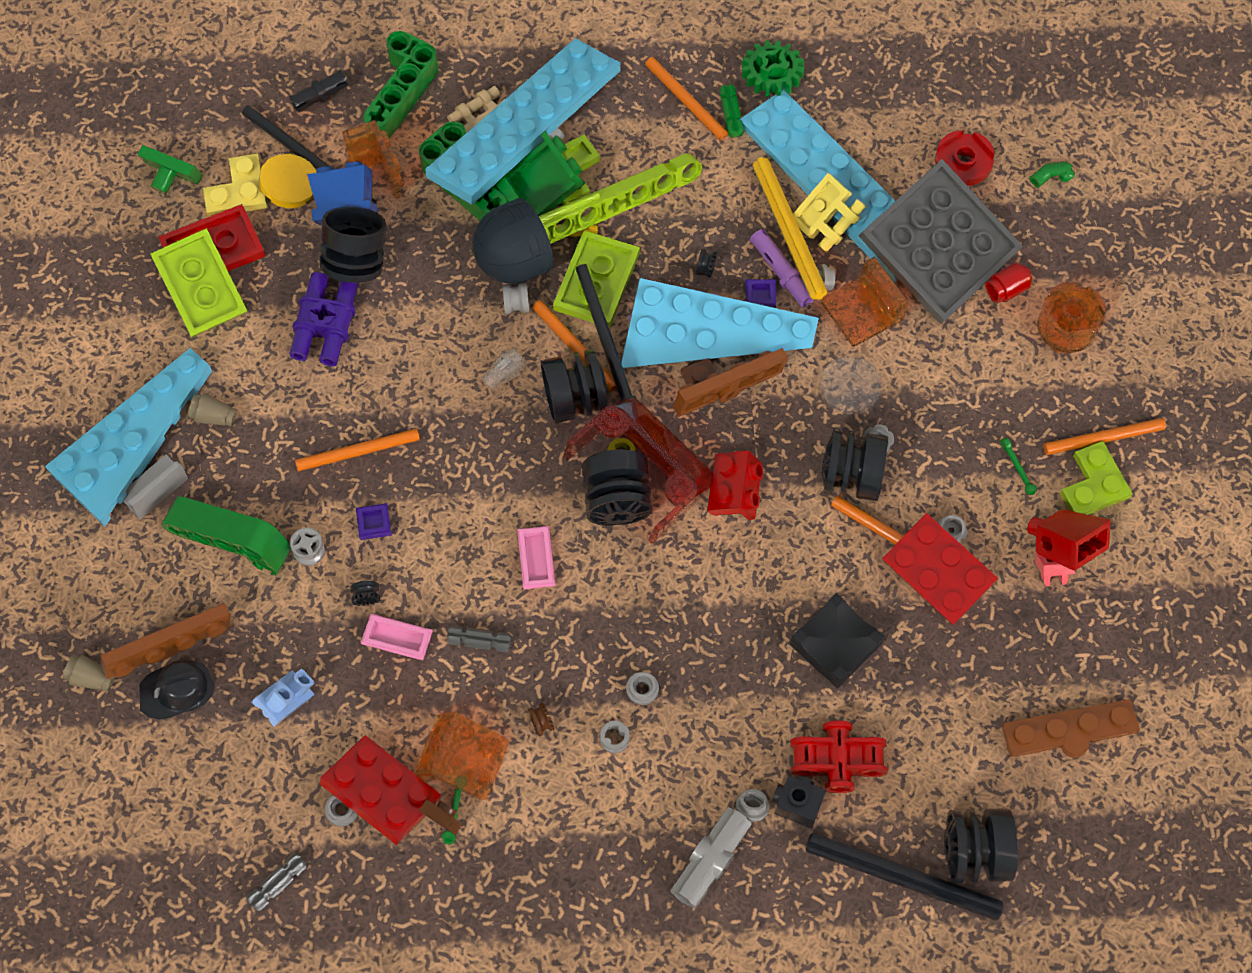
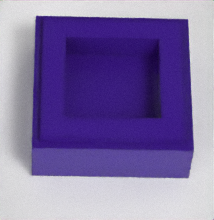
M746 279L745 301L776 308V279Z
M387 503L356 508L360 540L392 536Z

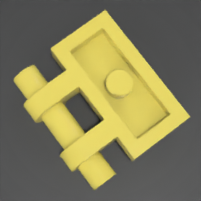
M829 173L826 174L793 213L799 228L809 238L814 239L819 232L825 235L818 244L825 252H828L834 244L838 245L843 239V233L852 223L855 225L861 218L859 215L866 208V205L859 199L851 207L846 205L845 202L852 193ZM839 211L843 216L831 228L827 223Z

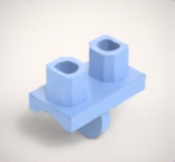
M303 669L296 673L292 670L258 695L252 703L255 707L263 710V715L269 718L270 723L275 727L314 695L310 690L314 681Z

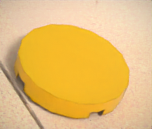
M292 154L276 155L268 159L261 167L259 175L260 190L276 206L288 209L300 208L306 205L307 201H310L311 198H314L307 174L316 173V169L301 156Z

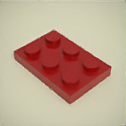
M243 204L158 237L162 248L207 228L227 271L266 257Z
M925 513L882 558L884 563L952 626L998 580L988 568L928 513Z
M366 735L320 777L319 783L395 845H398L425 817L419 810L426 799L437 805L442 796Z

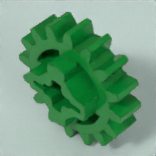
M765 40L763 47L757 43L754 44V51L747 50L746 58L742 59V79H746V86L751 87L754 85V93L756 94L761 90L765 91V97H769L771 92L781 96V90H785L790 94L792 86L798 88L800 79H803L804 59L799 58V51L794 50L791 52V44L789 43L784 47L780 46V40H777L775 45H771L768 40Z

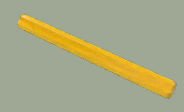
M759 157L753 163L754 171L812 300H821L827 295L824 282L769 159Z

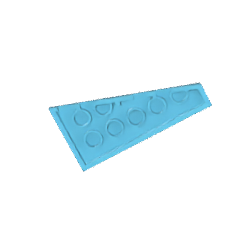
M639 278L621 364L623 368L759 354L765 351L774 352L781 348L784 351L812 348L819 318Z
M189 348L45 466L52 476L104 527L110 521L111 517L109 514L116 504H121L127 496L125 491L135 478L141 476L165 441L164 435L169 427L176 425L181 418L180 412L187 401L192 400L194 394L198 393L212 373L209 364Z

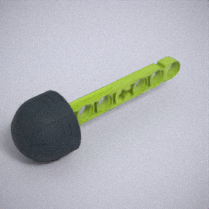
M682 154L669 160V163H661L540 216L537 215L527 201L517 198L492 209L481 219L472 242L475 259L480 268L496 281L507 284L528 281L552 269L553 254L551 243L664 195L675 187L680 188L693 182L699 177L702 165L692 154ZM689 164H692L685 173H682ZM667 174L666 178L661 183L657 184L659 179ZM642 185L641 189L636 194L632 195L633 191L637 187ZM591 207V210L588 212V214L581 217L582 213L586 209ZM566 218L565 222L561 226L555 228L556 224L560 220Z

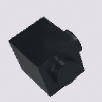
M788 775L785 785L778 783L771 801L777 804L774 814L812 829L826 790L814 786V782L804 776L796 775L794 778Z

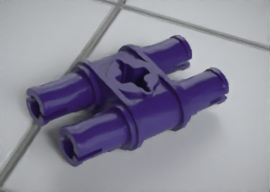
M312 272L306 295L299 299L300 308L297 319L292 325L295 335L289 354L292 359L306 361L312 339L315 337L325 338L319 360L322 364L333 367L338 363L342 343H345L349 338L348 330L351 318L355 316L356 312L353 302L358 283L340 281L336 299H323L329 280L328 276L320 272Z

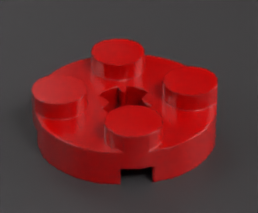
M957 130L942 138L934 158L935 163L937 164L943 159L967 186L979 184L990 175L994 164V148L989 140L979 133L974 132L973 135L963 134L964 130ZM962 154L964 157L969 155L971 157L970 161L963 162L959 159L960 156L958 155Z

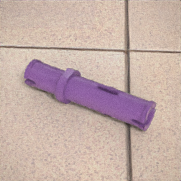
M765 229L756 231L751 236L750 242L779 277L780 285L783 289L789 290L800 307H806L811 304L815 299L812 300L798 269H794Z

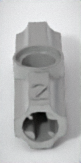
M728 807L718 822H716L710 834L702 838L689 859L690 863L671 889V893L679 901L695 909L708 892L714 880H718L724 873L723 869L728 867L734 857L733 852L752 825L745 815L736 809Z

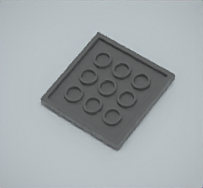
M943 159L858 235L940 324L947 320L990 279V276L995 274L1023 247Z

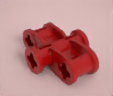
M840 720L826 722L823 724V731L826 732V737L803 736L790 740V746L794 750V766L791 767V775L804 777L828 776V783L825 784L826 792H853L855 790V783L851 782V776L882 777L888 774V768L884 766L883 750L887 746L886 739L880 737L850 738L849 732L853 730L851 722Z

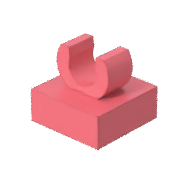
M1035 551V564L1041 573V579L1045 586H1050L1051 576H1058L1060 582L1064 585L1068 582V575L1075 574L1074 570L1051 561Z

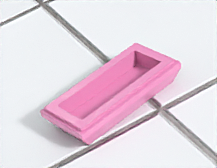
M549 526L517 529L523 590L555 586Z
M370 614L361 644L423 660L433 630Z

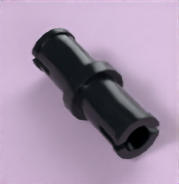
M339 69L320 81H312L311 86L294 95H290L289 99L292 101L291 103L297 113L318 101H321V103L327 101L328 96L348 87L349 84L345 81L346 78Z

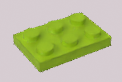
M207 228L150 254L192 338L247 313V309Z
M583 230L553 303V311L594 323L575 269L579 265L587 264L608 327L611 328L640 255V247Z

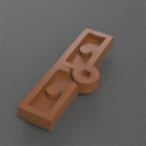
M783 348L774 352L765 351L750 362H739L730 370L721 374L715 372L704 381L695 385L693 383L686 384L679 389L672 408L678 417H681L716 402L718 399L721 403H725L736 397L740 391L782 373L789 357Z
M225 603L100 655L102 670L107 680L115 676H126L134 668L145 663L154 664L160 660H166L180 651L191 648L195 645L196 641L208 636L214 638L223 634L230 627V612Z
M1131 699L1006 722L1001 726L1010 758L1061 748L1068 757L1079 758L1088 750L1089 741L1095 742L1137 734L1140 731Z

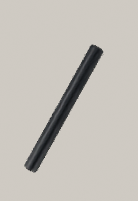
M811 833L805 848L808 853L993 920H999L1002 914L1003 902L998 899L815 833Z

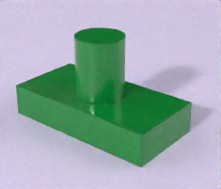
M145 145L141 146L137 154L147 165L158 169L150 187L161 193H168L175 176L197 185L203 177V174L194 165Z

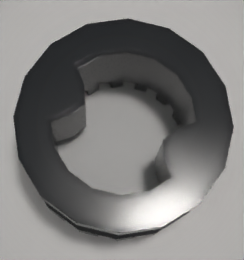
M701 249L696 275L706 273L707 277L711 278L714 269L711 266H715L712 262H716L717 251L707 253L706 249Z
M360 581L350 586V591L354 594L351 598L352 604L357 606L362 604V606H365V603H367L368 606L369 602L371 605L379 603L381 601L380 595L376 593L379 590V583L375 581Z

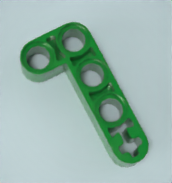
M404 31L392 32L386 39L389 61L397 69L364 113L367 136L375 143H383L391 138L438 73L437 54L434 46Z
M456 121L447 122L422 142L418 151L421 169L425 174V169L466 134L463 124ZM493 186L472 205L441 187L479 221L492 209L507 203L504 195Z
M181 496L176 497L161 523L165 530L184 539L244 556L257 569L262 571L264 568L272 571L271 575L273 576L278 574L291 550L290 543L273 525L264 520Z

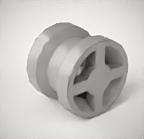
M520 283L515 287L503 284L505 315L512 314L513 311L518 310L523 313H529L527 283Z
M302 528L292 535L290 547L298 563L311 566L322 560L325 554V547L318 531L312 528Z

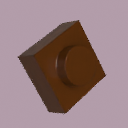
M708 358L681 368L680 373L685 384L693 383L695 385L715 373V370Z
M426 799L419 810L422 814L454 835L457 834L463 823L454 818L457 811L441 800L436 806Z

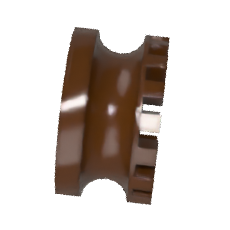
M543 702L539 703L537 709L532 707L527 709L539 736L543 735L545 729L554 730L551 717H547L549 712H547Z

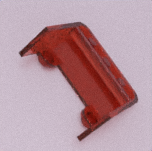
M634 398L623 399L602 409L568 440L563 455L568 461L599 432L608 438H618L625 433L669 477L665 484L664 492L675 508L654 527L648 539L651 544L657 541L709 491L713 483L711 471L651 411Z

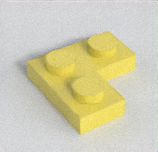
M258 153L229 158L232 183L203 188L208 217L243 204L246 212L267 208L266 196L262 194L259 186L261 165Z

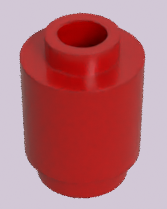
M1015 262L990 276L989 281L985 283L986 292L995 303L1007 302L1030 289L1032 274L1025 265Z

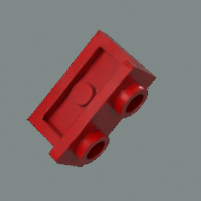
M749 450L715 454L707 508L711 515L742 514L748 520H755L756 510L760 504V480L763 478L764 470L762 463Z

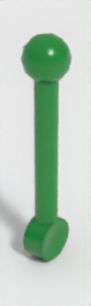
M1007 437L1001 439V446L1009 455L1025 484V493L1027 495H1034L1037 492V487L1028 479L1012 450L1010 440Z
M461 775L455 777L453 781L456 788L452 808L457 812L462 788L467 783L466 778ZM448 830L442 835V841L446 845H451L456 840V836Z

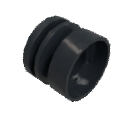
M344 206L327 211L322 217L321 228L323 243L320 246L319 264L322 272L335 280L348 283H362L379 277L383 271V245L385 244L386 237L385 219L379 213L361 207Z
M593 349L584 351L585 365H582L578 352L573 353L572 368L567 369L561 356L540 361L545 393L554 424L574 420L576 416L575 405L578 404L581 405L586 417L592 415V401H594L598 414L607 412L608 391L603 368L599 364Z
M833 428L832 436L825 447L821 473L824 484L823 493L832 494L834 482L840 481L839 496H845L849 483L855 484L856 498L878 501L884 475L888 437L866 433L860 447L855 446L854 431H849L846 444H840L842 429Z
M623 449L608 450L596 453L585 459L582 463V477L584 489L587 490L585 494L586 515L590 522L602 526L632 524L647 518L652 513L651 489L646 485L649 482L647 458L642 453Z
M959 809L949 810L944 833V852L949 874L954 883H963L966 873L970 882H977L980 877L981 866H983L986 877L990 882H1010L1015 879L1018 865V842L1015 821L1010 809H985L981 825H979L973 809H967L964 818Z

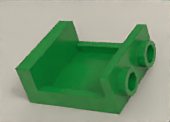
M546 131L541 134L545 141L532 150L496 183V186L507 202L522 198L532 206L538 216L550 212L585 184L579 175L583 171L573 157L568 159L564 153L567 150L564 142L558 135L552 137Z

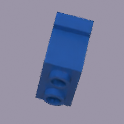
M350 162L345 164V168L334 170L333 167H321L316 169V173L307 174L317 209H312L313 222L322 226V217L327 211L344 206L366 208L378 213L377 205L372 202L373 170L365 164L363 165L362 162Z

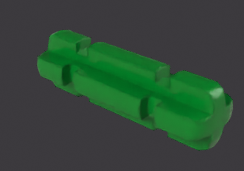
M732 84L723 85L720 87V97L723 103L722 107L728 136L731 138L741 137L744 133L742 121L739 120L741 119L738 99L736 98L735 86Z

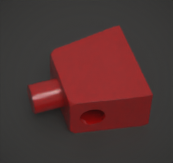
M1064 509L1057 511L1046 519L1036 516L1032 517L1028 523L1027 532L1029 535L1036 537L1037 554L1075 571L1109 549L1111 520Z

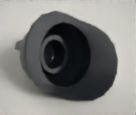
M182 660L174 661L166 667L148 674L139 684L140 711L150 718L159 720L195 710L205 705L212 697L215 689L207 667L199 662Z

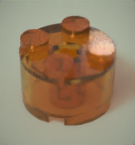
M1064 282L1052 288L1037 318L1038 332L1043 341L1055 352L1061 354L1075 353L1088 348L1094 342L1104 321L1106 307L1103 298L1095 289L1090 286L1087 288L1079 286L1078 282Z

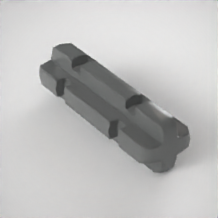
M452 625L448 629L447 641L451 645L460 646L461 643H465V647L491 650L493 647L496 648V651L508 652L511 646V635L504 632L493 634V631L469 627L467 630H463L462 626Z
M291 854L284 861L286 864L283 867L281 865L278 866L260 883L261 887L258 890L255 888L247 895V902L256 911H261L269 903L267 900L270 897L274 899L293 881L292 877L295 874L298 876L306 869L305 861L298 854Z

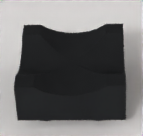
M836 593L809 622L792 636L790 646L838 689L882 645L885 636L858 616L846 601Z

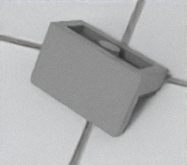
M167 455L163 456L129 485L125 491L127 496L123 503L141 520L188 480L183 466L178 461L173 462Z

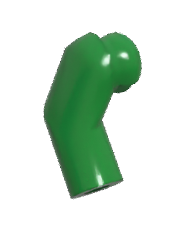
M1067 161L1046 163L1033 173L1029 180L1036 188H1039L1055 176H1059L1061 182H1068L1074 178L1075 172L1072 169L1073 165Z

